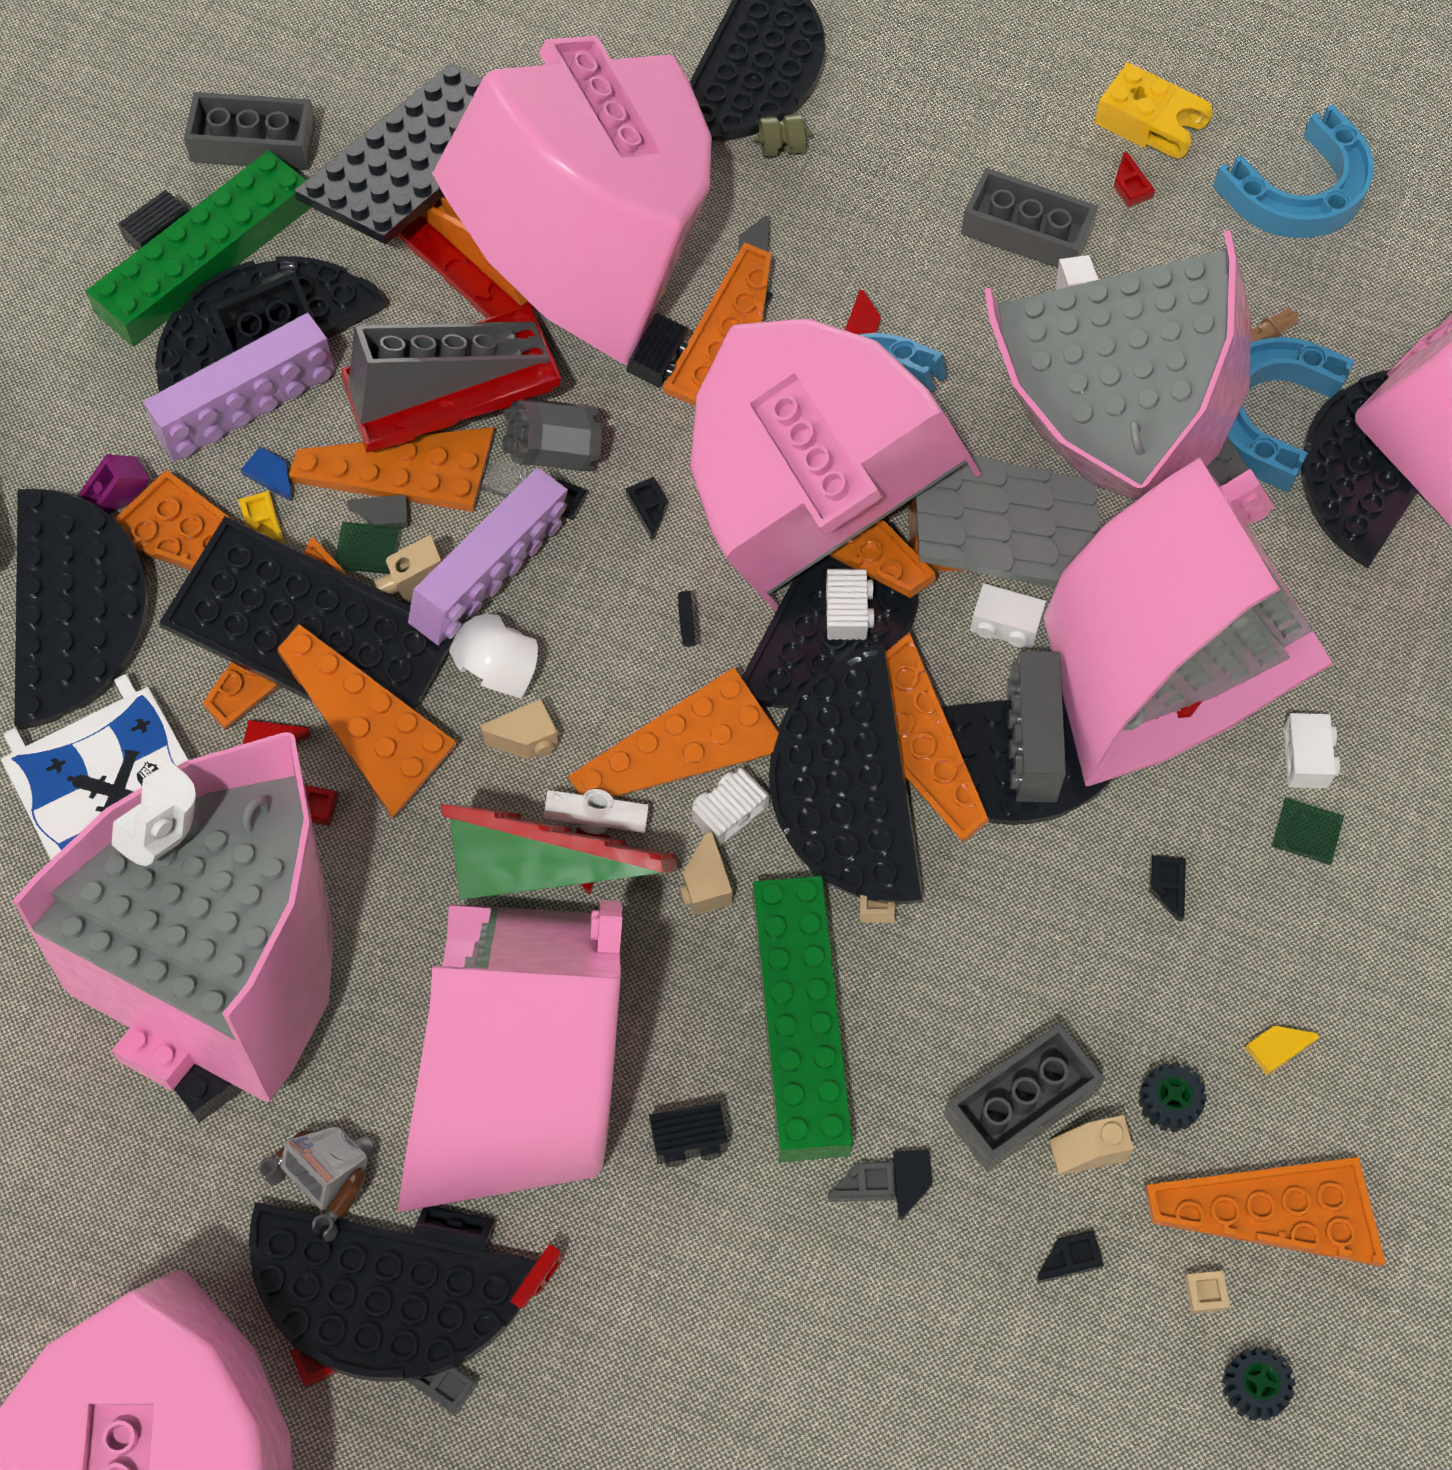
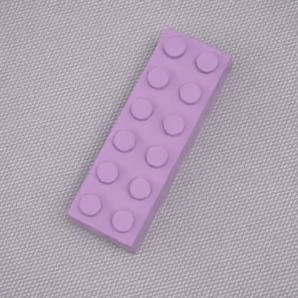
M306 313L144 400L143 404L156 438L173 462H176L181 458L192 455L197 449L208 443L218 441L228 432L245 426L250 420L259 415L274 410L276 406L290 398L298 397L303 391L312 386L327 381L332 375L336 374L327 338L309 313Z
M537 467L414 588L408 623L438 646L447 637L449 639L453 638L460 630L461 622L467 616L470 618L474 617L480 610L482 601L487 596L493 597L501 588L502 581L508 575L512 577L519 571L527 555L534 556L543 543L542 540L547 535L552 537L562 525L560 517L567 506L564 502L568 489Z

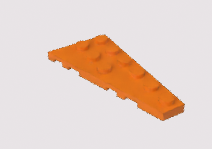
M494 427L418 435L412 441L368 453L365 451L363 442L297 449L290 469L289 479L291 483L377 497L406 495L408 502L474 512L494 440L495 429Z
M909 632L886 652L905 778L956 836L965 843L989 822V819Z
M1359 1157L1148 1184L1145 1187L1152 1224L1383 1267L1386 1264Z

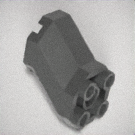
M530 398L519 399V401L511 403V407H507L504 410L507 429L506 435H504L502 440L503 451L506 454H510L512 461L521 465L592 471L594 465L590 464L591 461H598L601 456L602 427L601 423H595L593 415L598 416L597 409L587 404H571Z

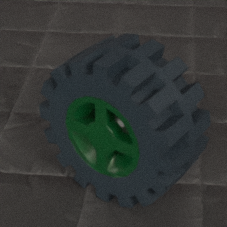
M1167 1063L1162 1064L1158 1069L1155 1068L1150 1072L1140 1089L1139 1106L1143 1107V1116L1151 1119L1149 1122L1151 1125L1155 1126L1158 1124L1160 1125V1130L1163 1131L1170 1128L1172 1132H1178L1181 1128L1185 1130L1196 1122L1207 1100V1094H1204L1205 1084L1204 1082H1199L1200 1076L1197 1072L1191 1074L1189 1072L1190 1067L1185 1065L1184 1069L1180 1068L1179 1063H1173L1171 1066H1168Z

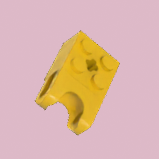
M1127 62L1100 98L1094 123L1143 148L1149 145L1171 157L1180 159L1191 148V135L1182 126L1198 130L1204 128L1213 117V109L1211 104L1205 99Z

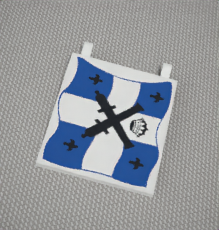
M122 675L114 680L123 699L32 744L25 746L16 728L4 733L13 753L1 758V761L51 860L103 810L140 789L144 778L168 762L178 766L188 761L149 688L146 687L135 692L127 675Z

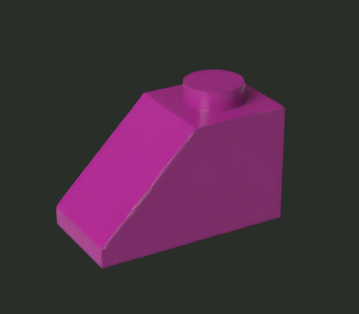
M106 454L77 497L96 505L110 514L136 499L146 487L150 478L137 457Z

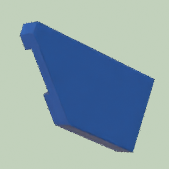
M259 447L242 467V474L291 501L293 496L285 460Z

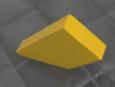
M269 491L238 499L247 527L285 544Z
M1273 1026L1248 1043L1245 1049L1268 1076L1314 1044L1320 1037L1314 1032Z

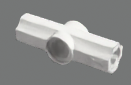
M600 789L589 790L584 795L548 790L543 819L579 824L583 831L590 834H601L608 828L645 833L648 805L613 800L608 792Z

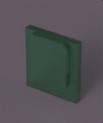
M342 522L335 561L343 570L390 574L386 559L397 552L399 527Z
M1285 797L1271 847L1331 865L1344 816Z

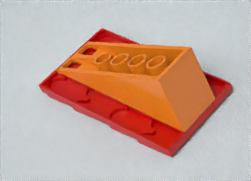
M444 195L396 235L406 243L412 252L439 273L445 282L466 298L471 306L485 318L530 304L531 308L534 307L487 261Z

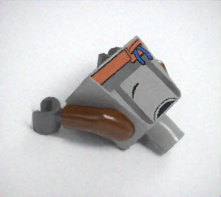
M338 1127L321 1131L302 1130L292 1139L285 1141V1145L277 1152L278 1157L276 1159L272 1157L263 1159L260 1162L259 1170L263 1176H266L265 1179L271 1186L279 1184L286 1173L322 1211L327 1208L329 1209L327 1214L316 1216L312 1222V1227L316 1234L319 1233L324 1225H329L323 1234L324 1240L329 1242L338 1233L335 1221L339 1216L343 1218L356 1200L366 1181L367 1161L374 1154V1146L367 1136L352 1141Z

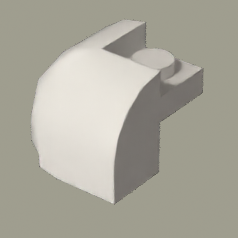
M483 614L475 616L463 624L457 632L449 652L460 672L469 670L472 674L483 679L481 686L522 699L535 671L538 645L536 639L524 636L516 629L506 628L500 615Z
M168 762L144 778L141 803L113 821L112 846L134 863L147 866L179 845L188 834L194 818L196 792L194 783L172 762Z

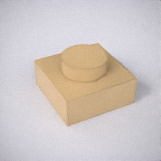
M860 895V923H895V903L888 902V904L868 901L867 896Z
M1224 1271L1187 1274L1184 1277L1191 1314L1227 1311L1230 1308Z

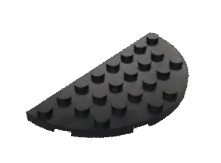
M810 0L731 1L689 81L712 140L732 139L759 132L760 118L777 117L779 121H782L784 116L791 115L810 96L822 72L825 50L824 30L821 19Z
M278 256L275 257V261L255 264L253 260L233 266L216 274L189 294L190 299L183 304L179 311L175 310L167 321L156 351L155 368L157 371L158 390L161 392L228 356L213 327L204 303L287 269L295 271L316 324L326 338L386 307L385 299L362 277L357 278L343 271V267L319 259Z
M1390 370L1362 377L1358 383L1345 390L1341 389L1329 399L1313 421L1303 451L1308 452L1301 468L1302 483L1312 513L1329 538L1342 551L1366 568L1370 567L1419 492L1362 431L1355 420L1357 410L1389 378L1387 373Z
M18 489L14 725L18 730L38 727L57 721L59 716L77 707L83 708L99 697L120 676L134 655L132 651L140 634L144 632L148 615L149 591L145 568L127 533L108 513L80 497L54 490Z
M883 518V520L903 539V537L896 529V527L893 525V523H888ZM827 555L794 577L741 678L759 705L789 708L795 697L810 680L823 669L826 671L834 664L845 659V655L879 643H884L887 652L909 632L911 633L917 611L918 593L909 598L867 576V580H873V599H867L868 608H874V627L868 628L865 640L827 639V569L854 568Z
M879 643L851 652L844 656L845 659L834 664L826 671L823 669L795 697L779 725V734L774 751L771 753L769 769L770 794L778 824L787 841L809 869L816 875L822 876L825 882L854 897L860 898V895L867 896L868 901L888 904V902L895 904L924 903L886 648L884 643Z
M1063 695L1066 775L1057 802H1016V789H1010V770L1014 769V759H1009V739H1012L1013 729L1008 728L1007 718L1008 709H1011V700L941 707L987 814L988 823L1021 825L1062 817L1085 803L1091 802L1115 779L1085 786Z
M255 1202L250 1224L249 1247L252 1276L258 1295L277 1329L295 1348L319 1365L339 1374L370 1381L398 1382L436 1375L460 1365L484 1350L505 1331L521 1310L512 1304L510 1300L537 1263L534 1260L486 1250L483 1252L416 1238L410 1234L339 1219L335 1221L338 1228L336 1237L332 1241L327 1242L324 1240L323 1234L329 1225H324L317 1234L313 1230L312 1222L318 1215Z

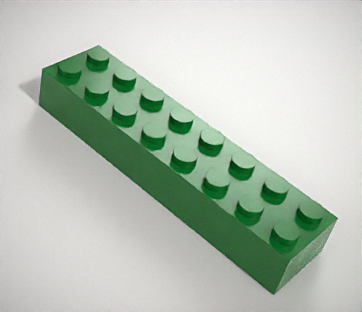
M268 150L88 288L86 294L93 312L131 346H136L168 321L175 310L179 311L183 304L190 299L189 294L199 285L216 274L242 263L312 208L296 200L294 192L306 180Z
M822 876L753 881L752 899L779 1162L849 1157L852 1150V1136Z

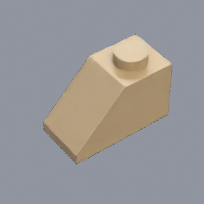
M541 700L480 725L482 740L486 746L526 759H531L535 756H546L556 747H559L557 731Z
M712 832L705 833L683 872V886L678 887L683 906L690 905L693 916L732 905L733 892Z
M1124 1115L1088 1122L1049 1140L1058 1176L1126 1162L1134 1150Z

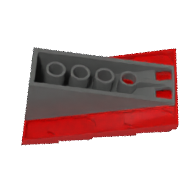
M530 304L475 323L355 325L351 364L342 368L341 378L366 453L412 441L417 435L454 426L459 420L511 407V403L519 401V399H527L549 393L555 387L560 386L561 375Z

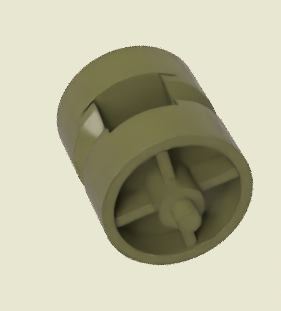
M801 114L786 115L783 121H779L777 117L760 118L758 135L753 136V142L759 141L763 157L780 155L784 149L788 154L804 153L806 149V136L812 135L811 129H805Z

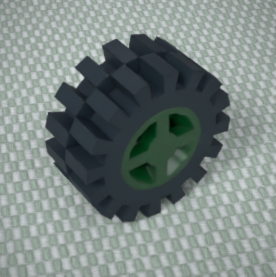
M1255 1347L1253 1350L1248 1348L1228 1364L1225 1369L1226 1374L1222 1378V1383L1225 1384L1223 1394L1224 1397L1229 1396L1230 1401L1228 1404L1231 1408L1235 1406L1238 1409V1415L1243 1417L1246 1414L1249 1416V1420L1256 1421L1258 1418H1261L1262 1421H1265L1273 1416H1277L1290 1404L1289 1401L1294 1397L1295 1391H1292V1388L1296 1385L1295 1378L1290 1376L1293 1372L1291 1366L1286 1367L1283 1364L1286 1359L1282 1355L1277 1358L1273 1355L1274 1350L1267 1349L1262 1351V1347ZM1249 1382H1252V1383L1254 1384V1386L1256 1387V1392H1255V1388L1253 1387V1385L1250 1384Z

